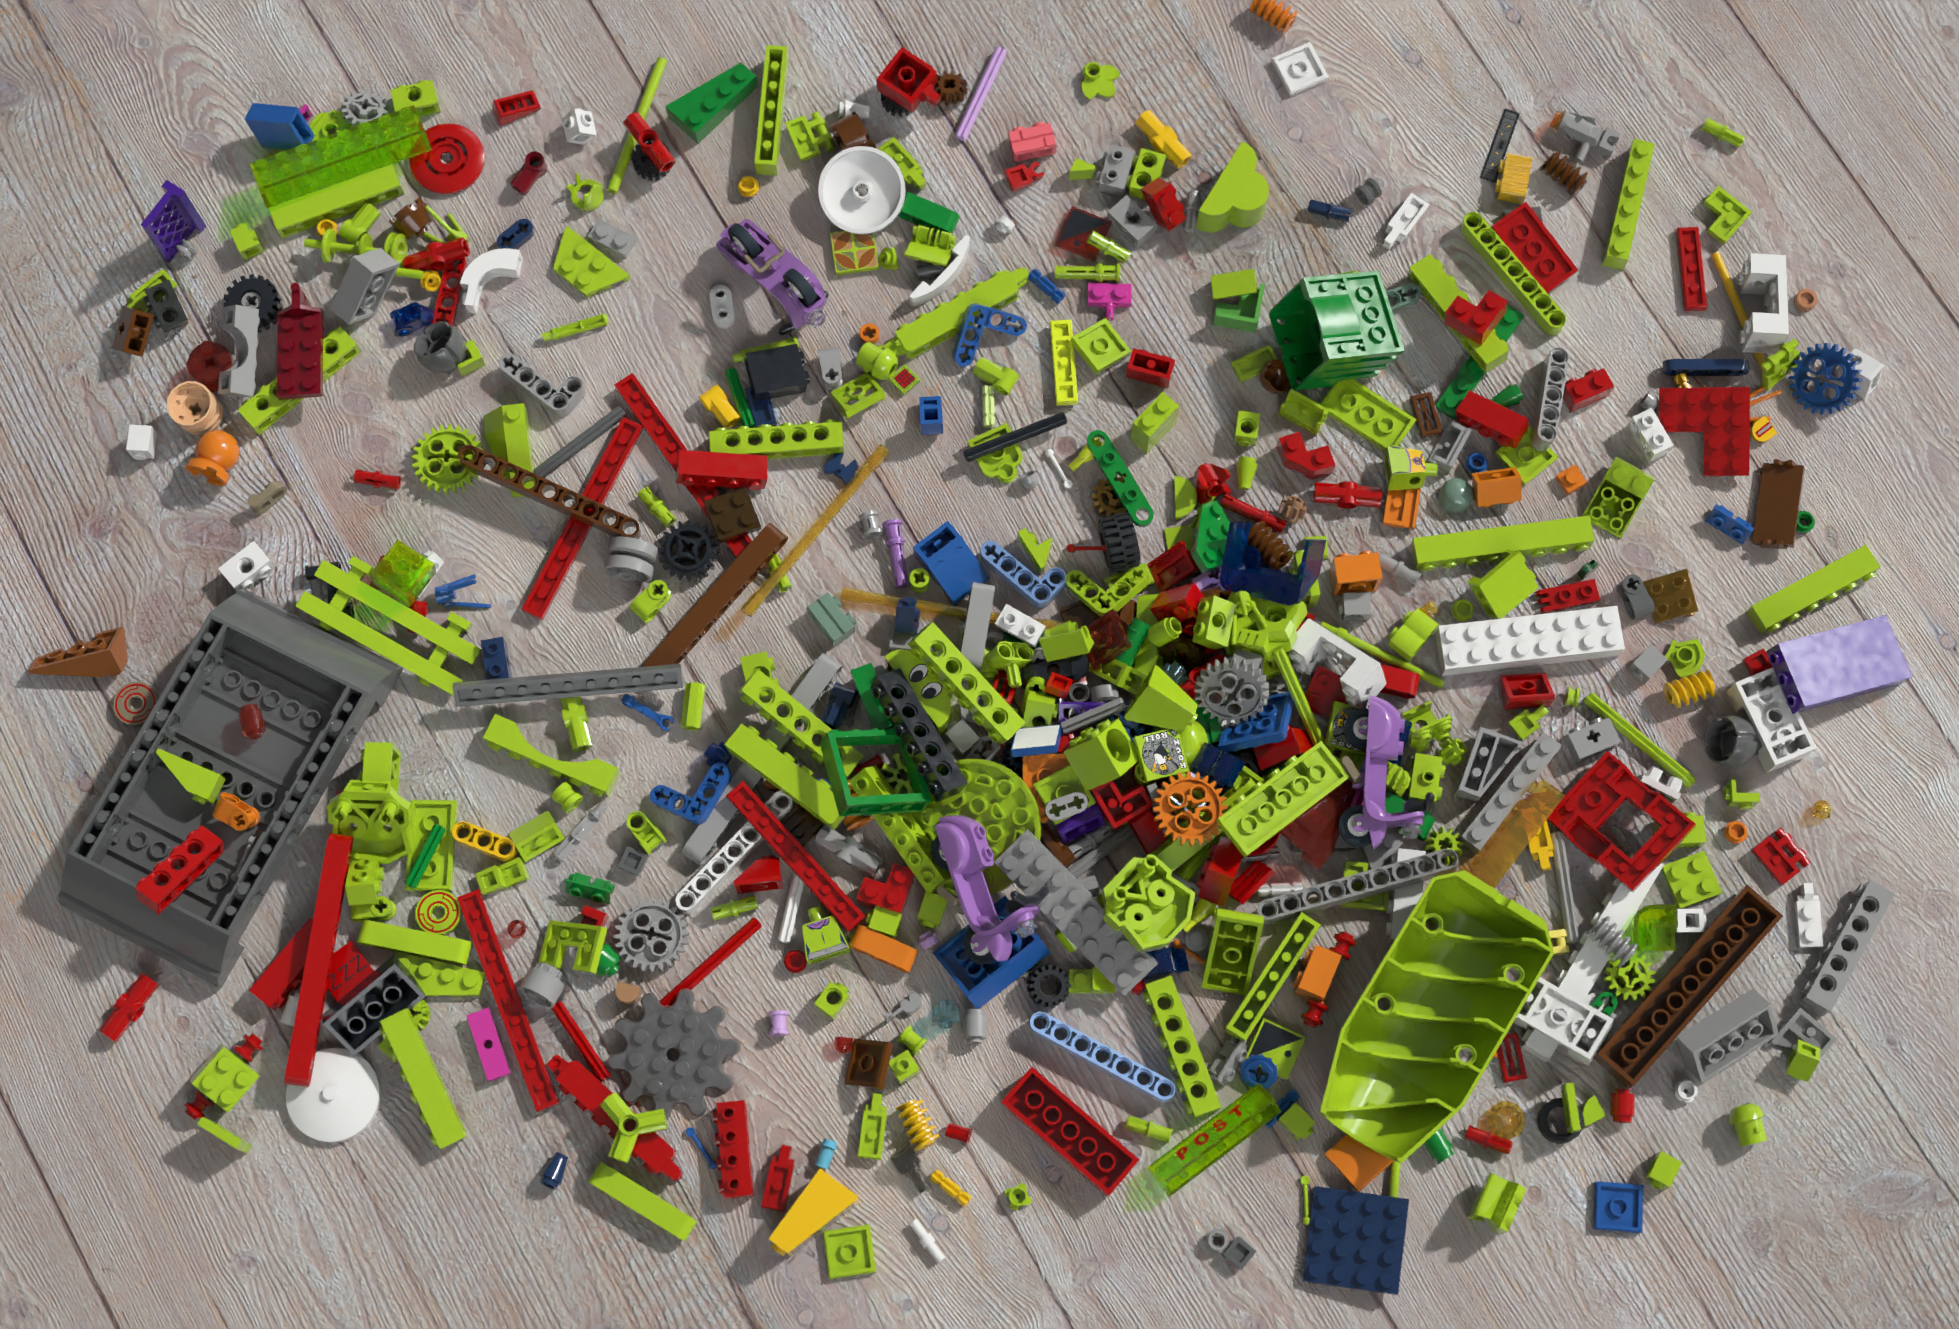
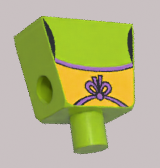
M1387 445L1383 462L1388 490L1419 489L1423 487L1426 476H1437V464L1425 463L1424 453L1421 450Z

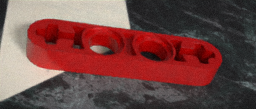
M465 258L459 259L462 264L457 265V273L454 272L453 263H447L448 265L444 269L432 324L442 322L444 317L442 313H445L446 322L454 326L462 292L460 281L467 268ZM451 278L458 280L457 286L453 288L446 286L447 281ZM444 299H452L453 305L451 307L444 308L442 306Z

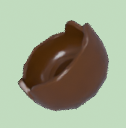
M1277 359L1264 363L1259 373V380L1263 389L1274 394L1287 392L1291 386L1284 363Z

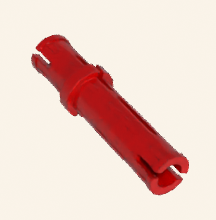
M1227 493L1220 505L1256 523L1265 521L1267 527H1271L1272 530L1279 534H1282V530H1284L1287 521L1269 514V511H1262Z

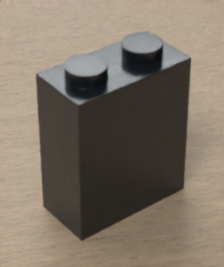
M797 344L745 354L744 363L754 402L806 392L810 379L808 371L803 369L802 364L805 363L802 351H799Z

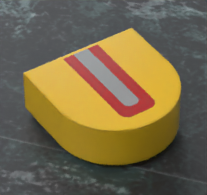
M1765 415L1758 418L1750 426V436L1756 442L1768 441L1777 434Z

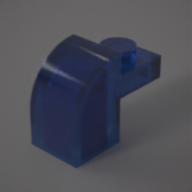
M1174 947L1149 951L1148 953L1158 964L1143 979H1155L1166 974L1188 972L1189 966L1185 948L1174 949Z

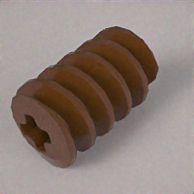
M1559 150L1545 161L1540 170L1546 168L1545 174L1547 176L1553 173L1551 179L1553 181L1559 179L1558 185L1560 187L1566 184L1565 191L1573 190L1571 196L1575 197L1586 185L1588 173L1585 172L1580 175V166L1575 170L1572 169L1575 162L1572 161L1566 164L1568 156L1560 159L1561 151Z
M1265 521L1258 522L1248 532L1246 543L1252 547L1254 552H1257L1260 558H1263V561L1271 569L1283 568L1293 556V551H1288L1289 546L1283 544L1284 541L1278 538L1275 532H1272L1271 527H1267Z

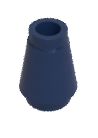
M555 1152L540 1174L541 1179L539 1182L548 1188L557 1189L558 1185L562 1184L568 1157Z

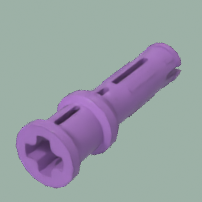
M899 519L885 521L882 523V527L885 528L887 538L885 545L889 548L894 586L895 588H905L909 586L903 553L905 539L902 538L900 527L902 520Z

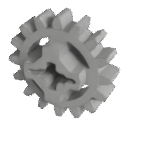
M359 88V93L357 94L352 90L350 96H345L341 106V116L345 118V124L351 123V129L359 127L360 132L367 129L371 133V128L373 127L379 130L380 124L385 125L389 114V105L385 103V97L378 98L379 92L371 94L370 89L363 92Z

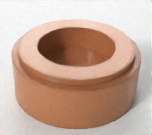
M1811 289L1800 290L1794 298L1796 308L1803 312L1811 311L1818 302L1816 293Z

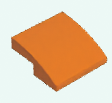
M1347 1134L1325 1153L1326 1158L1358 1192L1365 1188L1393 1162V1160L1371 1150Z

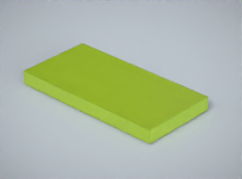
M1354 379L1338 381L1320 404L1330 410L1328 416L1386 452L1387 445L1399 447L1417 420Z
M411 800L413 816L410 826L414 845L412 851L407 854L406 878L433 825H441L446 831L417 888H411L405 884V890H444L452 892L455 838L452 835V828L457 821L458 802L456 800Z

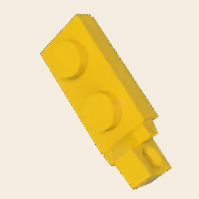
M1538 806L1520 810L1533 861L1539 860L1542 871L1551 870L1549 857H1554V848L1544 807Z

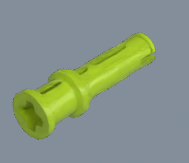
M1102 263L1096 264V266H1055V280L1096 279L1098 283H1102L1103 280L1120 283V263H1117L1116 266L1103 265Z

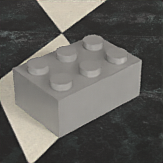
M381 248L353 256L348 263L349 267L346 274L340 280L341 285L338 291L333 295L330 309L347 324L376 315L400 263Z

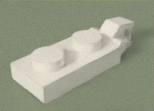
M1411 193L1389 222L1385 230L1388 236L1384 240L1383 246L1390 250L1396 241L1401 243L1405 240L1428 209L1429 204Z
M1803 883L1800 885L1801 896H1796V902L1794 903L1798 948H1822L1823 937L1819 897L1814 895L1813 883Z

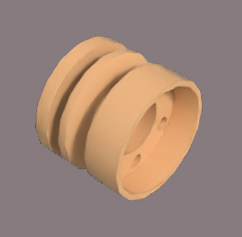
M186 381L178 384L167 398L166 407L169 416L186 432L194 436H203L211 430H216L223 420L224 409L222 402L205 385L199 382Z

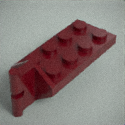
M292 283L290 286L291 305L278 312L277 398L279 400L323 397V311L321 308L311 307L309 300L298 283Z

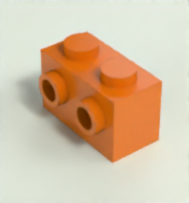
M1516 467L1472 473L1473 499L1478 507H1491L1495 504H1512L1515 501H1522L1521 476Z

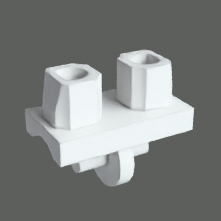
M1651 766L1646 774L1640 777L1639 780L1647 787L1655 790V792L1661 793L1675 801L1679 800L1682 780L1670 776L1665 786L1658 782L1663 771L1654 766Z

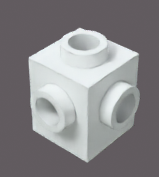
M576 108L572 109L562 118L567 142L584 145L597 135L592 112Z

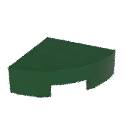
M1592 559L1580 568L1578 576L1583 580L1600 565L1595 559Z

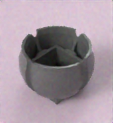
M437 322L424 329L425 335H418L414 343V352L417 355L418 361L430 371L450 375L457 368V365L468 357L465 354L466 343L458 329L447 322Z
M1730 715L1716 718L1708 726L1704 742L1708 743V746L1705 747V752L1712 762L1723 767L1733 768L1746 764L1753 756L1758 755L1757 733L1745 719Z

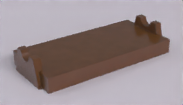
M1774 459L1772 463H1763L1752 539L1753 545H1760L1761 548H1794L1805 472L1804 465H1797L1793 460L1780 461L1779 459Z

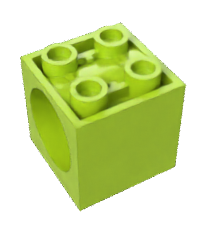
M1119 718L1112 722L1107 719L1098 724L1094 730L1092 727L1085 729L1080 733L1081 736L1069 742L1070 747L1064 751L1066 758L1086 791L1121 777L1139 761L1135 746Z

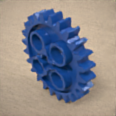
M1825 343L1823 347L1821 344H1815V350L1813 347H1807L1808 354L1800 352L1802 360L1794 359L1797 367L1790 368L1791 371L1795 372L1794 376L1788 377V379L1794 380V384H1791L1789 388L1796 389L1792 397L1799 396L1797 404L1805 402L1803 409L1808 410L1812 407L1811 412L1813 414L1819 410L1820 415H1826L1827 410L1829 414H1835V408L1838 411H1843L1842 404L1850 406L1849 398H1857L1853 392L1861 390L1860 387L1856 386V382L1863 380L1856 376L1862 372L1859 369L1855 370V366L1858 365L1859 361L1852 362L1851 359L1854 354L1845 355L1847 348L1839 350L1838 344H1834L1832 348L1830 343ZM1817 359L1822 362V368L1819 371L1814 366ZM1838 366H1841L1843 369V374L1840 378L1835 373V369ZM1807 372H1811L1818 376L1825 375V377L1828 379L1843 382V386H1840L1833 382H1825V380L1820 378L1808 376ZM1811 380L1815 383L1813 392H1810L1807 387ZM1831 387L1836 390V396L1833 399L1828 394Z

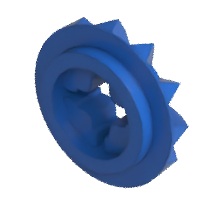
M1252 1054L1244 1060L1240 1069L1243 1081L1249 1087L1257 1090L1270 1088L1276 1082L1278 1076L1277 1065L1272 1062L1271 1058L1264 1057L1263 1054L1255 1056ZM1261 1065L1264 1072L1258 1079L1257 1071L1255 1070Z

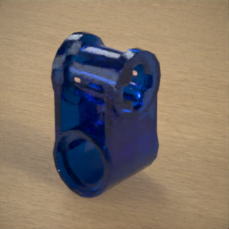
M412 302L400 309L393 310L390 313V317L394 320L395 324L394 334L403 337L430 325L434 319L433 310L417 302Z

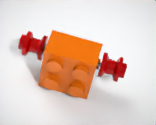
M1341 931L1340 934H1334L1333 938L1337 941L1335 947L1326 949L1315 945L1313 950L1308 949L1301 964L1305 968L1303 971H1299L1292 985L1296 988L1294 994L1306 999V1003L1309 1006L1308 1012L1301 1014V1018L1304 1019L1303 1023L1309 1027L1316 1028L1317 1025H1323L1324 1022L1320 1019L1323 1012L1329 1011V1007L1324 1005L1323 1000L1340 960H1349L1351 957L1347 953L1349 947L1356 945V941L1353 940L1354 936L1347 932Z

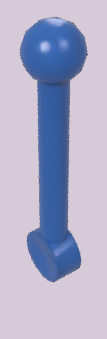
M692 1127L687 1128L686 1135L691 1137L708 1161L709 1168L716 1169L717 1162L711 1159L696 1137L695 1130Z

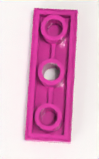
M490 1008L466 1015L487 1081L491 1082L510 1075L511 1072ZM491 1041L493 1043L492 1047L486 1049L487 1042Z

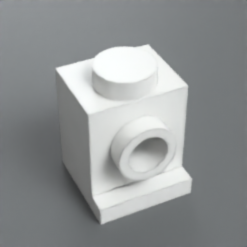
M1703 909L1668 910L1669 933L1704 932L1707 921L1706 915L1703 914ZM1686 917L1689 920L1688 925H1686Z

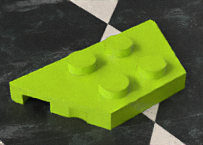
M565 227L553 269L556 274L585 297H590L597 294L598 291L612 288L613 284L623 280L627 282L631 279L628 273L570 227Z

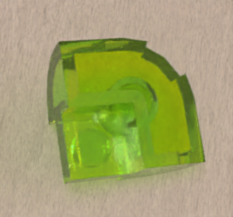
M1653 904L1644 906L1637 911L1630 927L1631 944H1638L1635 951H1675V928H1678V904Z

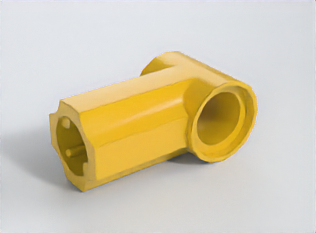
M717 384L698 396L709 413L712 412L723 428H732L740 420V416L727 401L725 393Z

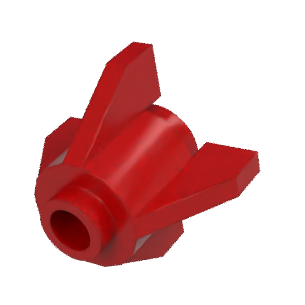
M1211 463L1202 464L1197 468L1195 478L1197 500L1200 505L1207 503L1210 497L1217 496L1220 493L1225 495L1226 493L1229 495L1232 493L1229 486L1225 483L1231 477L1227 469Z

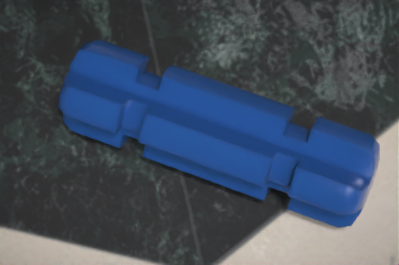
M1033 269L1029 273V280L1034 284L1036 283V286L1047 296H1052L1054 302L1057 304L1062 302L1065 298V293L1060 289L1057 290L1056 285L1045 276H1042V273L1037 269Z
M1290 1089L1285 1094V1098L1282 1097L1270 1110V1113H1267L1261 1119L1262 1123L1267 1128H1271L1276 1123V1119H1279L1292 1106L1291 1104L1299 1100L1300 1095L1294 1089Z

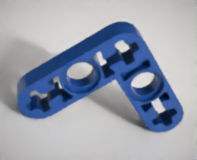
M978 303L970 304L965 311L952 352L954 362L965 367L973 362L984 327L1019 336L1026 331L1027 323L1025 319L1016 314ZM978 309L981 315L980 317H974L972 315V312H975ZM994 314H1000L1001 322L998 325H992L991 318ZM1007 320L1013 323L1018 322L1020 327L1014 330L1012 326L1006 324ZM969 321L978 324L977 328L971 324H968ZM973 329L975 336L972 340L967 341L964 337L965 332ZM962 342L967 345H971V348L966 347L965 349V347L962 345ZM965 351L968 356L961 361L959 354H963Z
M719 762L712 765L693 798L667 786L657 785L651 790L650 799L658 808L693 824H703L709 818L729 784L732 772L727 765ZM718 772H719V773L724 772V775H723V776H721V775L717 776V773H718ZM714 789L712 797L704 798L706 790ZM664 794L669 800L667 802L663 798L658 799V796ZM684 800V806L681 809H674L677 801ZM695 811H697V812L701 811V814H700V815H698V814L694 815V812H695Z

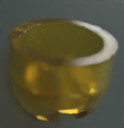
M1433 600L1419 608L1431 619L1432 614L1436 616L1438 613V608Z
M1825 800L1817 801L1813 805L1812 816L1819 819L1830 818L1831 805Z

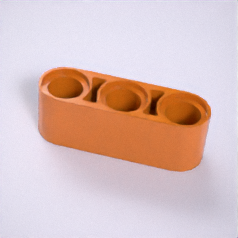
M862 925L857 926L848 945L864 955L905 973L910 972L919 953L908 945Z

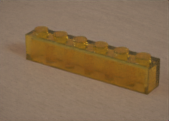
M1543 778L1539 783L1537 781L1533 782L1527 790L1530 795L1526 801L1521 799L1513 809L1516 811V814L1512 819L1509 817L1505 819L1499 827L1503 830L1498 837L1493 835L1486 844V847L1489 848L1484 856L1479 854L1472 863L1475 868L1470 874L1493 888L1497 886L1565 796V794Z

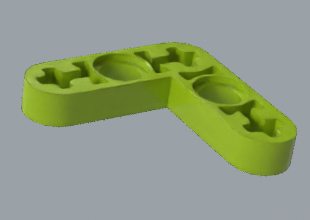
M1140 566L1130 569L1106 592L1079 570L1070 571L1066 575V585L1069 591L1102 618H1110L1115 615L1149 583L1146 569ZM1135 576H1138V577H1141V576H1142V579H1141V580L1138 579V578L1135 579L1134 577H1135ZM1072 580H1076V581L1079 580L1080 583H1081V585H1082V587L1080 588V585L1077 584L1076 582H1073V583H1072ZM1125 588L1128 590V593L1124 596L1116 595L1119 589ZM1090 590L1097 592L1093 598L1085 597L1086 592ZM1101 600V602H1102L1105 606H1110V608L1107 609V608L1104 607V608L1102 609V606H1101V604H1100L1099 601Z

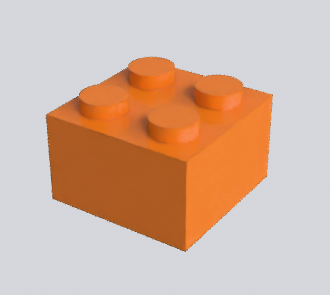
M1362 551L1359 555L1352 556L1349 553H1342L1334 557L1329 569L1332 595L1338 596L1343 595V593L1377 591L1383 579L1379 552Z

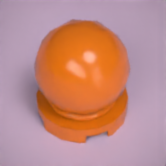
M211 430L205 433L196 443V458H189L185 469L195 477L200 474L208 478L207 483L224 487L230 479L227 471L233 469L238 462L240 449L233 435L223 430Z

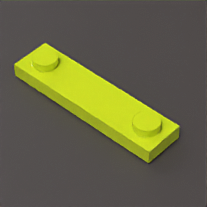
M1072 320L1050 321L1056 406L1078 405L1074 346L1070 342L1073 337Z

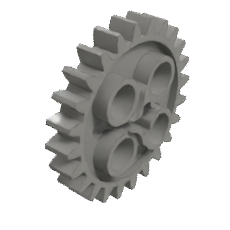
M1224 657V663L1222 664L1215 660V666L1208 663L1207 671L1202 669L1200 676L1196 678L1194 692L1195 700H1198V707H1203V714L1210 712V719L1217 716L1218 723L1226 719L1228 725H1230L1231 720H1235L1238 725L1242 718L1245 722H1248L1249 715L1256 718V712H1263V706H1267V698H1269V683L1266 682V675H1261V669L1254 670V663L1248 666L1245 665V659L1237 663L1236 657L1233 658L1232 662H1229Z
M649 897L648 904H645L640 899L639 907L632 903L631 907L633 910L631 912L624 909L626 918L618 917L622 926H615V929L620 934L614 935V938L621 941L615 946L617 949L623 948L619 955L621 957L627 956L626 964L634 961L633 968L635 970L641 965L642 972L644 973L648 967H650L652 973H655L658 966L663 972L664 964L666 963L672 968V959L680 961L677 955L678 952L686 953L682 945H689V942L683 939L690 935L689 931L683 930L688 926V923L680 922L685 916L683 913L676 915L679 909L677 906L670 909L671 903L669 901L663 906L661 898L657 900L656 904H654L651 897ZM641 917H648L649 923L646 926H638V920ZM663 922H671L672 926L669 931L663 932L660 930V925ZM632 930H639L647 934H651L652 930H654L656 935L671 937L672 940L667 941L659 937H652V940H650L647 935L634 934ZM636 939L644 940L643 947L640 949L632 948V944ZM658 944H665L666 950L662 954L655 953V947Z

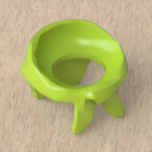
M577 173L575 176L576 184L566 186L571 192V201L577 208L583 211H593L604 200L603 186L591 179L581 181L580 174ZM584 186H591L590 191L583 195V200L579 199L577 196L579 189Z

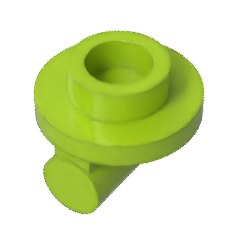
M886 247L881 251L879 263L883 269H891V271L899 269L894 247Z

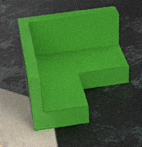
M1260 284V289H1258L1256 294L1240 295L1238 306L1217 302L1213 325L1256 333L1265 284Z

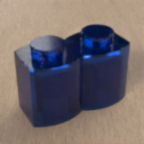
M1204 742L1191 767L1196 770L1195 774L1200 772V778L1204 779L1208 775L1212 779L1211 782L1216 781L1217 786L1223 788L1226 785L1232 788L1245 763L1237 757Z

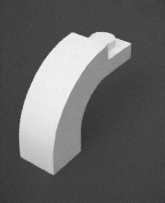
M506 248L491 250L478 256L469 264L460 281L464 291L462 303L465 305L468 313L477 314L481 291L487 282L496 277L519 278L523 260L520 250Z

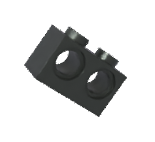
M170 280L145 289L146 296L143 299L147 308H153L156 316L153 317V321L157 329L162 328L163 332L166 333L189 323ZM157 292H163L166 295V299L163 302H156L153 299ZM172 312L176 315V318L173 322H166L163 320L164 314Z

